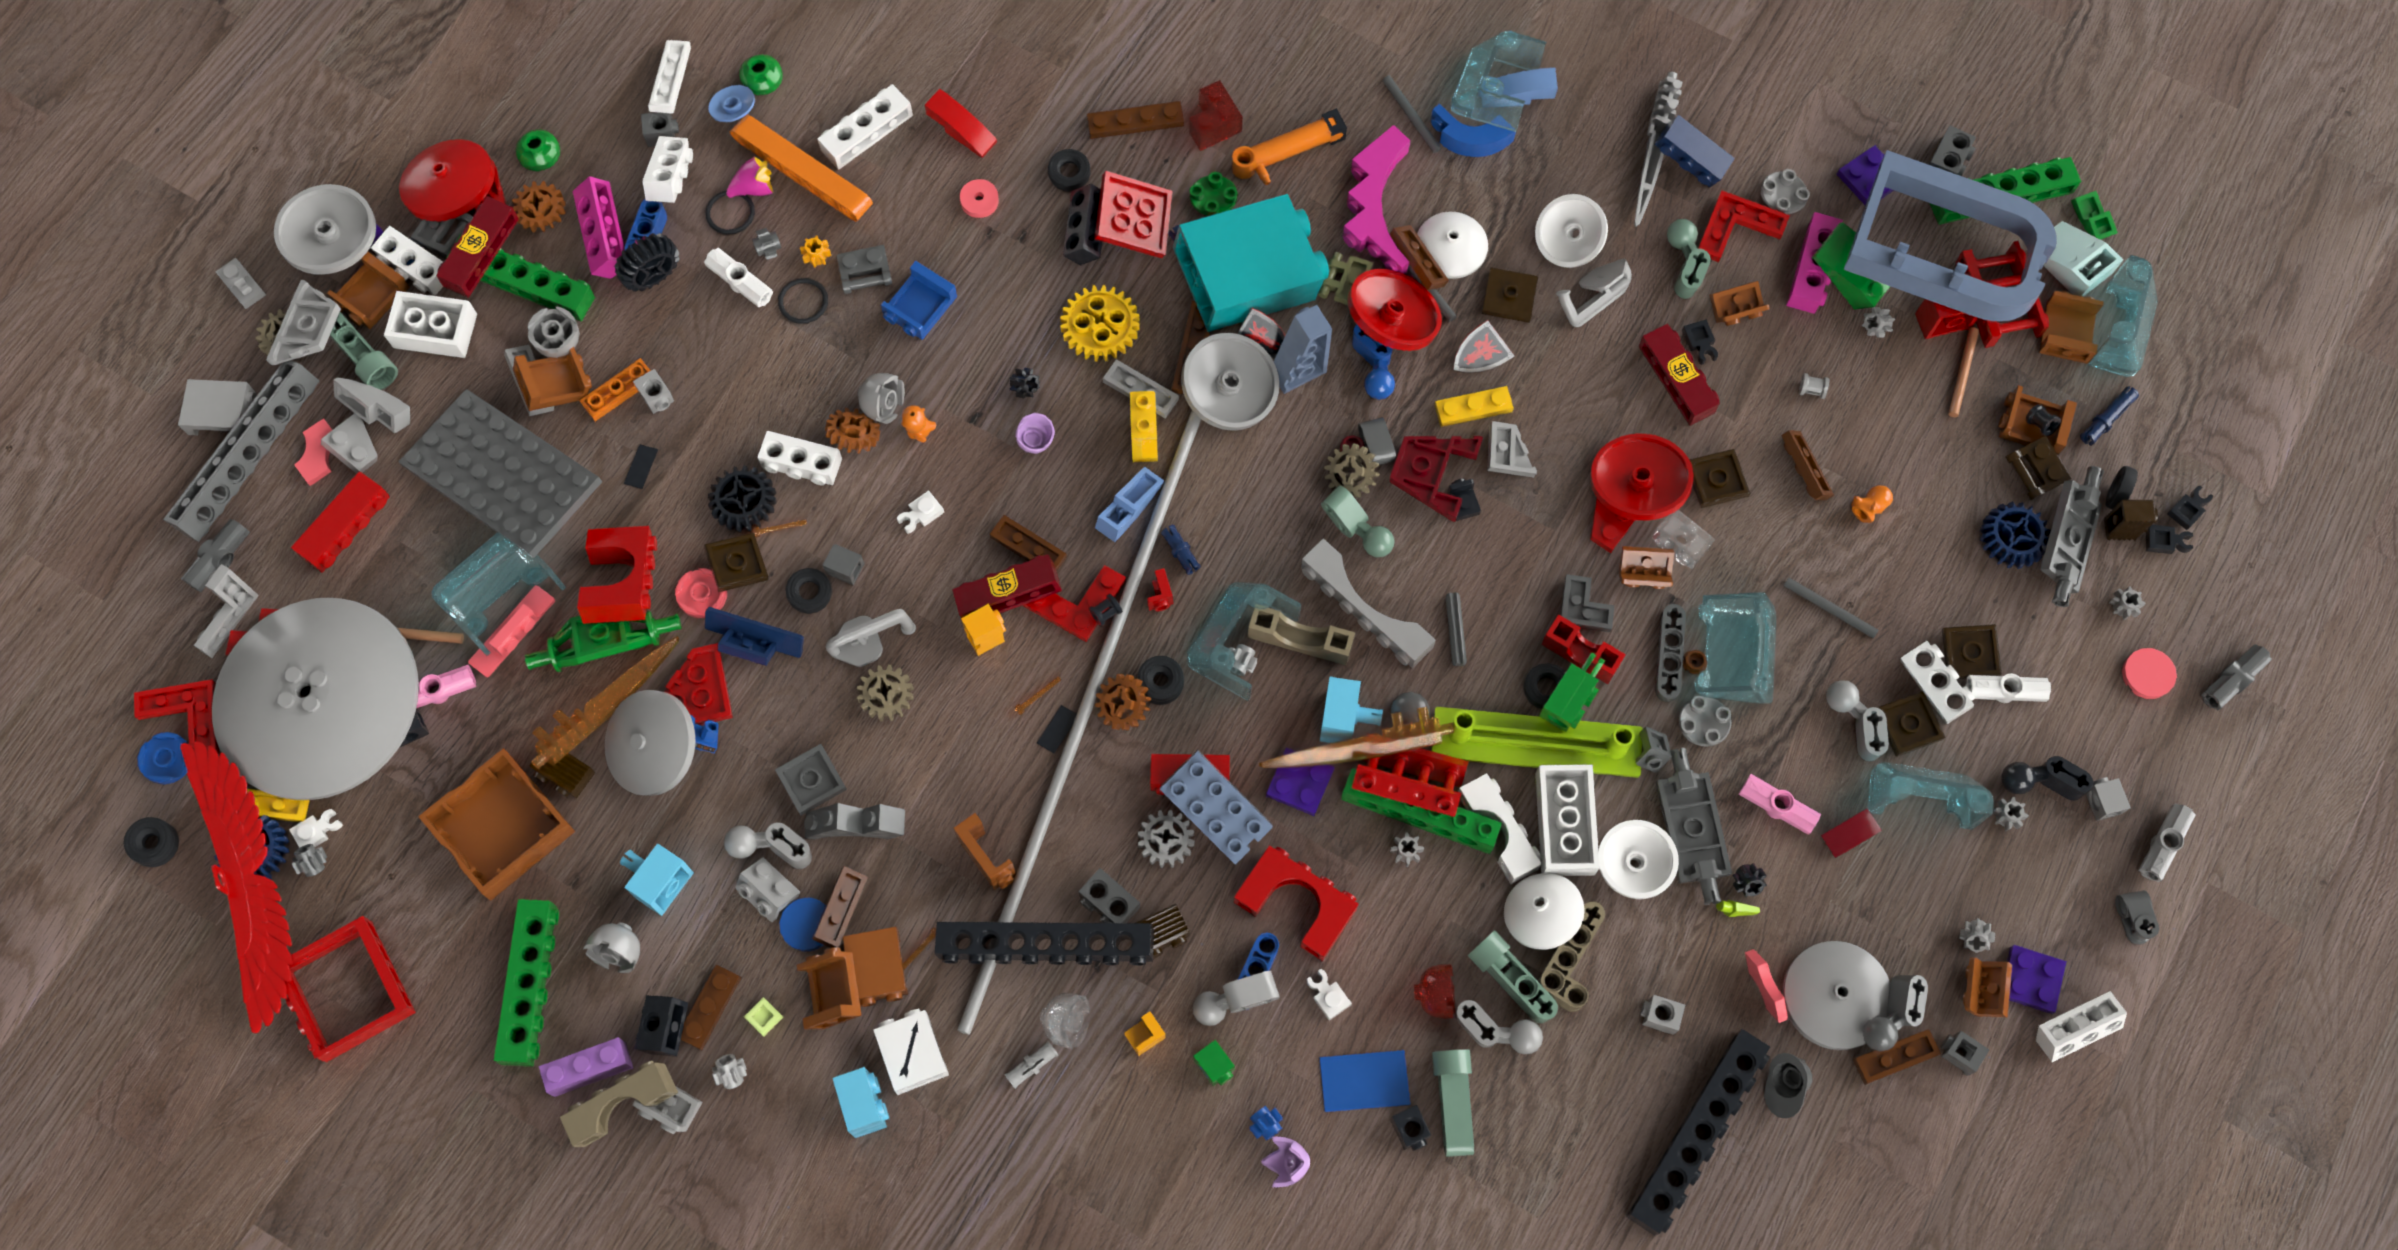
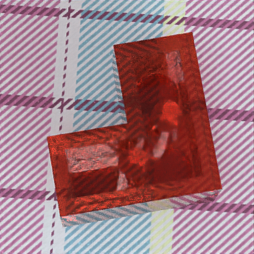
M1220 80L1199 89V106L1203 112L1189 118V133L1199 150L1202 151L1242 132L1243 116Z

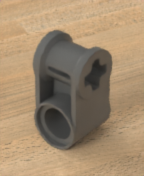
M2143 890L2116 896V909L2121 917L2128 940L2136 945H2142L2149 939L2154 938L2159 932V924L2148 892Z

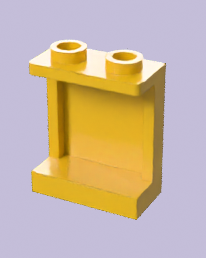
M1130 392L1133 462L1158 461L1155 392Z

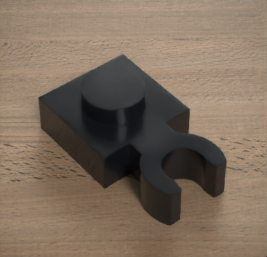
M1707 319L1683 326L1682 332L1690 351L1698 350L1699 352L1697 356L1698 362L1701 365L1705 363L1706 358L1704 354L1710 355L1712 360L1716 361L1718 352L1714 347L1710 346L1714 345L1715 338Z
M2201 485L2191 492L2190 497L2185 494L2167 513L2185 530H2188L2206 511L2203 506L2207 505L2213 498L2212 494L2207 498L2199 496V491L2203 488Z
M2151 525L2146 531V551L2172 554L2176 548L2182 553H2188L2193 549V545H2186L2183 539L2189 540L2193 537V533L2184 531L2180 534H2175V527Z

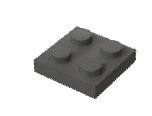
M822 744L775 769L800 815L847 790Z

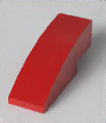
M939 89L926 102V115L945 127V132L981 158L997 143V139L976 117L943 90Z

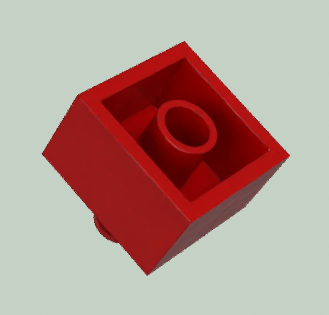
M1927 299L1923 300L1915 313L1925 339L1969 329L1978 319L1975 316Z

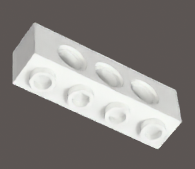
M893 84L888 88L880 90L873 99L861 104L855 112L843 117L837 125L825 130L818 138L821 152L838 170L912 117L913 113L910 102Z

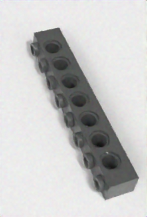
M291 360L282 363L163 520L183 535L199 542L208 533L210 526L216 518L223 513L225 506L231 498L239 492L240 486L246 478L254 472L255 466L261 458L269 452L271 445L277 437L284 432L286 425L292 417L299 412L301 405L307 397L314 392L319 380L300 363Z

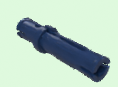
M2127 386L2101 414L2096 415L2092 419L2091 425L2081 433V440L2085 444L2089 442L2091 446L2101 435L2107 433L2112 428L2111 425L2139 397L2138 391L2133 387L2130 390V386Z

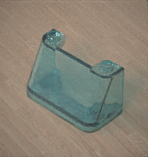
M2134 255L2128 257L2109 281L2107 293L2111 294L2113 292L2117 297L2116 307L2127 310L2125 321H2120L2113 325L2108 339L2088 363L2089 366L2126 377L2134 376L2143 365L2158 304L2153 268L2147 260Z
M1765 592L1703 595V604L1699 605V617L1707 625V668L1705 671L1700 672L1699 677L1695 678L1696 692L1706 698L1771 704L1774 690L1776 611L1774 605Z
M1890 762L1878 764L1871 772L1868 801L1870 813L1881 815L1888 804H1896L1898 800H1903L1912 794L1948 800L1947 813H1954L1959 818V828L1973 830L1993 814L1994 801L1991 792L1968 775Z

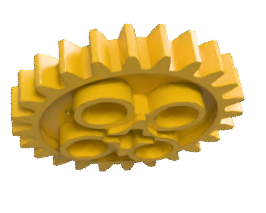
M1095 285L1092 287V292H1088L1086 288H1083L1084 295L1082 296L1074 293L1075 301L1068 299V307H1063L1064 315L1060 316L1062 323L1060 325L1061 333H1064L1063 340L1069 341V349L1076 347L1077 356L1084 352L1086 360L1090 355H1094L1095 362L1098 361L1099 356H1103L1104 360L1107 361L1110 354L1116 359L1117 351L1125 354V345L1132 347V339L1138 338L1136 331L1140 330V323H1138L1140 321L1139 314L1136 313L1137 306L1131 305V297L1124 299L1123 291L1116 295L1115 287L1108 292L1105 285L1102 286L1101 291H1097ZM1094 306H1102V307H1103V308L1100 309V310H1094V309H1092ZM1116 318L1123 320L1119 323L1112 322V320ZM1082 323L1088 325L1085 328L1078 327V325ZM1101 336H1105L1108 338L1105 341L1098 340V338Z

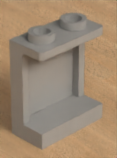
M187 379L178 425L188 435H198L199 430L231 431L257 397V394L247 382Z

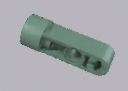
M339 312L330 333L331 339L356 366L355 374L364 384L380 390L387 388L397 377V367L383 352L375 351L342 313Z
M1494 930L1467 956L1482 972L1487 971L1534 1022L1545 1023L1552 1019L1558 1011L1557 1002L1508 950L1510 948L1508 943ZM1508 964L1511 968L1503 974L1500 970ZM1519 983H1525L1529 986V995L1526 996L1520 993L1518 989ZM1537 995L1538 998L1533 1003H1530L1529 1000ZM1542 1005H1545L1547 1009L1545 1013L1541 1014L1539 1009Z
M1470 1050L1432 1052L1434 1076H1438L1445 1156L1474 1155L1468 1074H1472Z

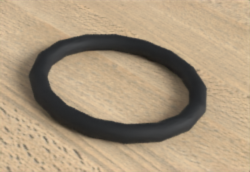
M727 190L716 194L708 202L705 209L706 220L709 226L716 232L726 235L737 234L745 230L752 223L755 216V206L749 196L739 195L747 201L750 207V215L747 221L735 229L726 230L719 228L713 223L710 210L719 198L727 195Z
M798 278L789 282L782 288L778 297V307L781 314L789 321L797 324L810 323L817 320L824 314L828 306V294L825 287L818 281L810 278ZM799 283L815 285L823 295V305L820 311L809 318L798 319L792 317L783 306V298L786 292L792 286Z

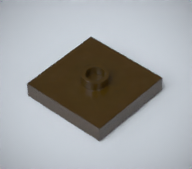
M1491 267L1482 314L1530 323L1538 276Z
M1735 449L1689 459L1693 468V487L1701 508L1746 498L1751 494Z
M754 533L704 544L718 592L768 580L769 576Z
M1996 624L1945 627L1942 629L1946 667L1951 665L1959 675L1958 679H1965L1969 675H2002Z
M1924 691L1877 707L1885 713L1888 741L1896 757L1946 738Z

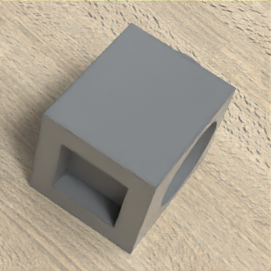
M655 369L633 381L639 394L653 414L667 409L674 402L669 389ZM660 391L657 395L650 396L652 392Z
M2108 777L2093 781V787L2086 793L2096 821L2121 815L2131 808L2119 778L2109 781Z
M1653 995L1649 1001H1644L1640 1013V1016L1644 1017L1642 1025L1674 1035L1679 1031L1685 1004ZM1655 1009H1664L1667 1013V1020L1658 1019L1655 1015Z

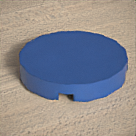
M170 732L152 736L148 743L145 742L141 746L137 756L140 772L153 783L162 785L174 783L183 778L187 773V768L180 745L182 743L189 744V742L178 734Z
M801 898L790 903L783 911L779 922L780 933L785 942L794 949L803 952L815 951L824 946L812 940V937L826 905L820 900L813 898Z

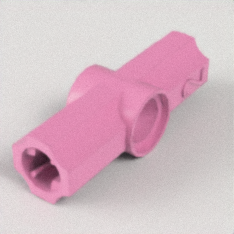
M465 665L438 676L430 674L423 677L419 682L416 708L430 703L441 704L452 695L476 687V680L471 667ZM439 685L438 690L430 694L431 689Z
M1752 774L1749 775L1739 793L1740 796L1765 809L1770 817L1782 819L1808 835L1812 832L1821 816L1820 813L1795 800L1789 791L1778 790ZM1774 800H1781L1785 805V809H1779L1775 805Z

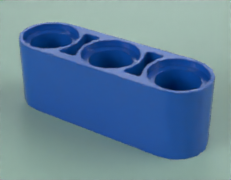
M646 199L642 201L626 241L625 250L628 248V245L635 243V240L642 239L644 235L648 237L652 233L655 235L658 233L662 234L667 221V213L662 202L646 201Z
M1262 933L1257 937L1238 980L1251 976L1248 969L1255 965L1261 967L1263 972L1271 970L1279 949V941L1275 935ZM1267 941L1273 944L1274 950L1270 953H1264L1260 950L1259 945Z

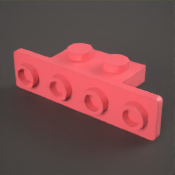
M535 585L470 658L468 663L485 677H490L554 604V597Z

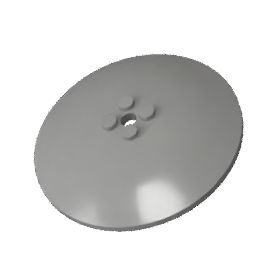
M315 598L283 607L255 624L234 646L221 668L212 702V723L218 746L221 752L228 758L229 763L233 762L237 765L240 776H245L247 783L273 796L291 800H316L348 791L369 779L392 758L411 727L417 707L419 691L418 672L413 653L404 636L387 618L374 609L358 602L340 598ZM309 685L311 687L310 694L307 697L301 698L300 692L302 688Z

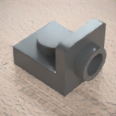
M1645 726L1640 732L1644 751L1636 759V765L1657 773L1672 758L1667 735Z

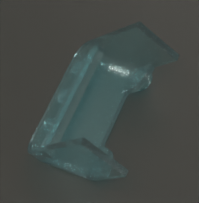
M1504 31L1473 47L1470 50L1452 96L1451 110L1458 115L1516 132L1525 101L1502 94L1504 90L1503 83L1495 77L1488 76L1494 60L1526 70L1539 69L1547 42L1513 31Z
M496 533L433 587L432 598L483 653L488 656L491 652L477 638L488 626V620L482 613L520 579L527 585L535 586L549 577L562 591L566 586L538 555L532 558Z
M1234 582L1229 585L1189 648L1187 664L1197 673L1249 701L1252 684L1230 673L1235 664V656L1229 648L1223 646L1248 605L1259 610L1272 607L1277 611H1281L1282 614L1298 621L1302 604L1266 584Z

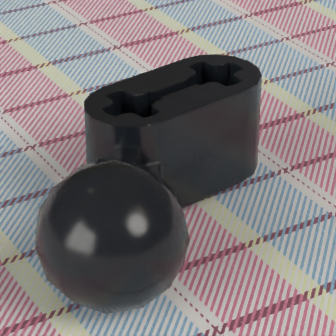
M2060 756L2050 757L2043 765L2031 767L2025 762H2013L2003 769L2001 775L2003 786L2013 794H2025L2031 791L2035 783L2040 782L2042 785L2071 801L2080 799L2094 784L2092 776L2087 771Z

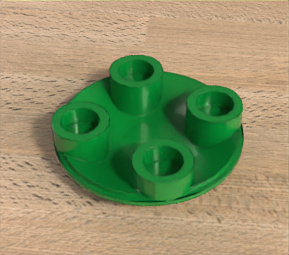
M1211 172L1209 176L1202 177L1190 187V202L1203 215L1211 216L1229 211L1237 202L1238 193L1235 185L1219 172Z

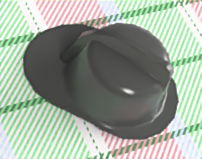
M1781 1053L1776 1055L1771 1062L1764 1097L1771 1113L1779 1118L1787 1119L1794 1117L1801 1110L1806 1091L1811 1087L1812 1073L1804 1059L1790 1053Z

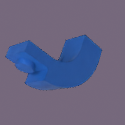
M1441 104L1432 110L1430 122L1436 131L1442 132L1440 144L1454 153L1469 157H1483L1503 150L1514 141L1516 128L1501 113L1484 125L1467 126L1457 121Z

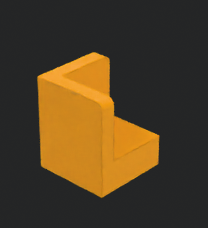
M1150 1011L1141 1017V1022L1125 1032V1037L1138 1056L1166 1038L1165 1032Z

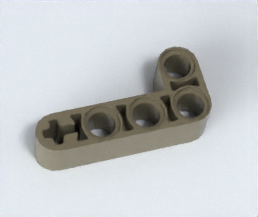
M1588 902L1584 905V918L1577 933L1583 936L1584 943L1577 944L1571 938L1566 943L1558 946L1538 979V982L1555 999L1557 1005L1569 1012L1579 1011L1589 998L1587 989L1570 978L1605 918V910L1597 902ZM1593 912L1595 914L1594 919L1588 927L1583 925L1589 913ZM1558 956H1567L1571 961V965L1568 967L1562 966L1558 961ZM1545 978H1554L1557 982V988H1548L1545 985ZM1576 992L1579 994L1581 1002L1579 1004L1572 1003L1568 998V993Z

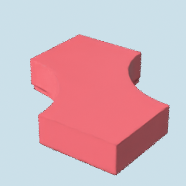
M324 418L302 432L305 436L306 448L301 459L294 464L310 486L332 472L328 462L330 452L321 445V439L332 431V428Z
M1754 949L1745 952L1749 974L1761 992L1766 1009L1778 1023L1788 1020L1784 996L1777 988L1771 976L1768 963Z

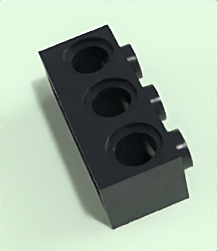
M1088 184L1071 191L1063 256L1080 266L1101 258L1103 241L1095 239L1101 189L1093 184Z

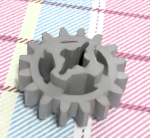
M1159 810L1157 818L1150 814V823H1141V827L1145 831L1138 832V838L1143 839L1138 842V847L1145 848L1142 852L1143 858L1150 855V864L1153 865L1156 861H1159L1160 868H1163L1167 862H1169L1171 868H1174V861L1176 860L1183 864V855L1190 856L1191 850L1188 847H1193L1195 844L1194 840L1189 839L1194 836V830H1187L1190 826V821L1181 822L1182 814L1180 813L1175 818L1173 817L1172 810H1169L1167 816H1164L1162 811ZM1163 823V826H1161L1157 830L1153 829L1157 825ZM1174 825L1182 831L1183 836L1174 830ZM1165 835H1170L1168 843H1163L1162 839H1164ZM1149 842L1152 845H1156L1159 849V854L1150 847ZM1175 848L1179 849L1176 853L1169 855Z

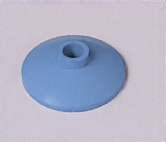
M733 85L717 92L710 100L708 107L710 115L720 122L736 121L750 112L754 106L755 97L753 92L746 86Z

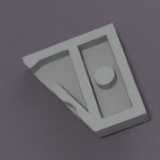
M355 413L321 439V445L356 474L359 471L363 473L377 462L378 455L363 420Z
M1492 421L1489 425L1487 471L1534 478L1537 470L1535 466L1532 467L1527 454L1529 452L1526 445L1521 441V434L1517 425Z

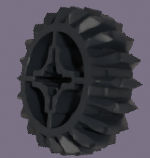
M652 233L648 237L644 235L642 239L635 240V243L628 245V248L621 252L622 256L616 259L617 263L614 267L617 278L624 287L633 292L638 290L642 292L646 288L651 289L654 285H659V282L666 280V277L673 273L672 269L678 266L677 262L680 260V253L673 241L666 235L661 233L655 235Z
M745 465L741 471H738L737 467L734 466L733 472L730 474L724 470L725 477L716 476L718 484H711L710 489L712 493H708V499L711 501L708 503V507L712 510L713 518L718 519L719 525H726L730 531L736 526L737 531L740 533L743 527H746L751 532L752 525L754 524L761 528L760 521H769L767 513H774L775 510L772 505L777 504L776 497H774L776 490L772 487L771 479H766L767 476L763 471L758 474V470L755 467L749 471ZM743 484H751L758 487V489H754V487L746 488ZM741 491H742V493H743V495H744V500H743L744 506H742V503H741V498H742V496H741ZM726 509L739 510L742 514H733Z

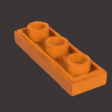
M640 358L579 401L596 422L636 394L638 390L633 381L651 370Z

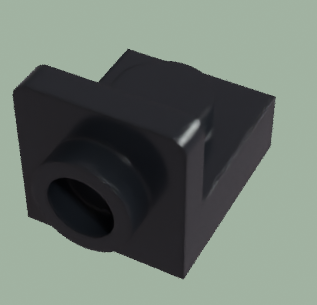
M1458 479L1449 485L1447 494L1462 498V504L1456 521L1477 516L1481 513L1473 490V479Z

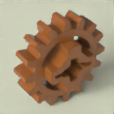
M532 181V187L529 188L527 185H523L525 191H516L518 199H512L513 209L519 218L517 223H521L523 229L526 230L530 227L532 232H536L537 228H541L542 232H545L548 225L552 229L555 228L554 221L561 223L562 220L559 214L563 215L566 213L564 209L566 202L561 191L556 190L554 184L547 186L546 182L542 181L540 186H537L536 182Z
M845 408L843 413L840 410H836L835 415L830 414L829 420L826 421V438H831V445L837 443V449L839 450L843 447L847 448V453H850L852 449L856 450L858 454L861 453V449L868 452L870 451V446L876 447L877 441H879L880 424L875 423V420L868 418L864 413L860 414L856 408L854 412H850L848 408Z
M1117 674L1116 679L1108 677L1109 684H1101L1100 687L1103 692L1096 693V696L1101 700L1095 704V707H1099L1102 710L1097 714L1098 717L1105 718L1104 724L1112 725V729L1120 730L1121 728L1128 731L1130 726L1137 728L1139 726L1138 719L1146 720L1143 712L1150 711V708L1145 706L1146 702L1151 701V697L1145 696V693L1149 690L1148 687H1140L1143 681L1141 679H1134L1133 675L1127 674L1124 676L1123 674Z

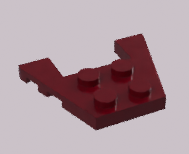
M1404 436L1389 482L1447 519L1456 522L1462 498L1438 492L1450 454L1476 460L1483 437L1473 436V439H1461V436H1452L1451 439H1437L1436 436Z

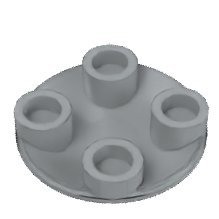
M1785 169L1784 171L1768 175L1761 185V196L1766 205L1785 214L1800 211L1810 196V192L1804 182L1791 169Z
M1693 697L1692 700L1684 705L1679 715V727L1682 734L1690 742L1699 746L1708 747L1721 743L1728 736L1731 729V711L1720 701L1711 697Z

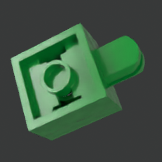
M1591 653L1581 669L1571 663L1543 707L1540 717L1564 732H1567L1570 727L1575 729L1586 712L1582 710V707L1584 705L1589 707L1599 691L1595 687L1599 681L1595 676L1605 660L1600 658L1591 674H1588L1586 671L1596 657V654Z

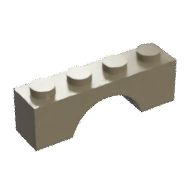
M1255 605L1248 627V638L1346 666L1355 632L1331 625L1324 628L1302 625L1290 620L1281 611L1260 605Z
M653 1061L646 1062L638 1067L639 1071L631 1076L629 1074L615 1080V1085L611 1088H603L594 1092L591 1095L592 1099L587 1102H578L567 1109L568 1113L562 1115L560 1119L572 1146L586 1147L607 1135L608 1120L611 1112L617 1104L627 1098L632 1097L644 1106L655 1107L678 1094L666 1065Z

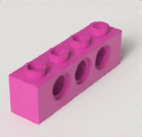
M589 176L572 192L591 275L612 279L616 275L614 267L617 263L616 259L622 256L621 252L625 250L609 181Z
M1814 212L1807 227L1786 306L1815 314L1819 306H1824L1828 292L1824 291L1825 285L1829 286L1831 280L1821 267L1814 263L1816 261L1813 256L1822 245L1819 241L1825 242L1837 225L1843 221L1842 219ZM1807 282H1811V283H1813L1815 286H1811V285H1809Z

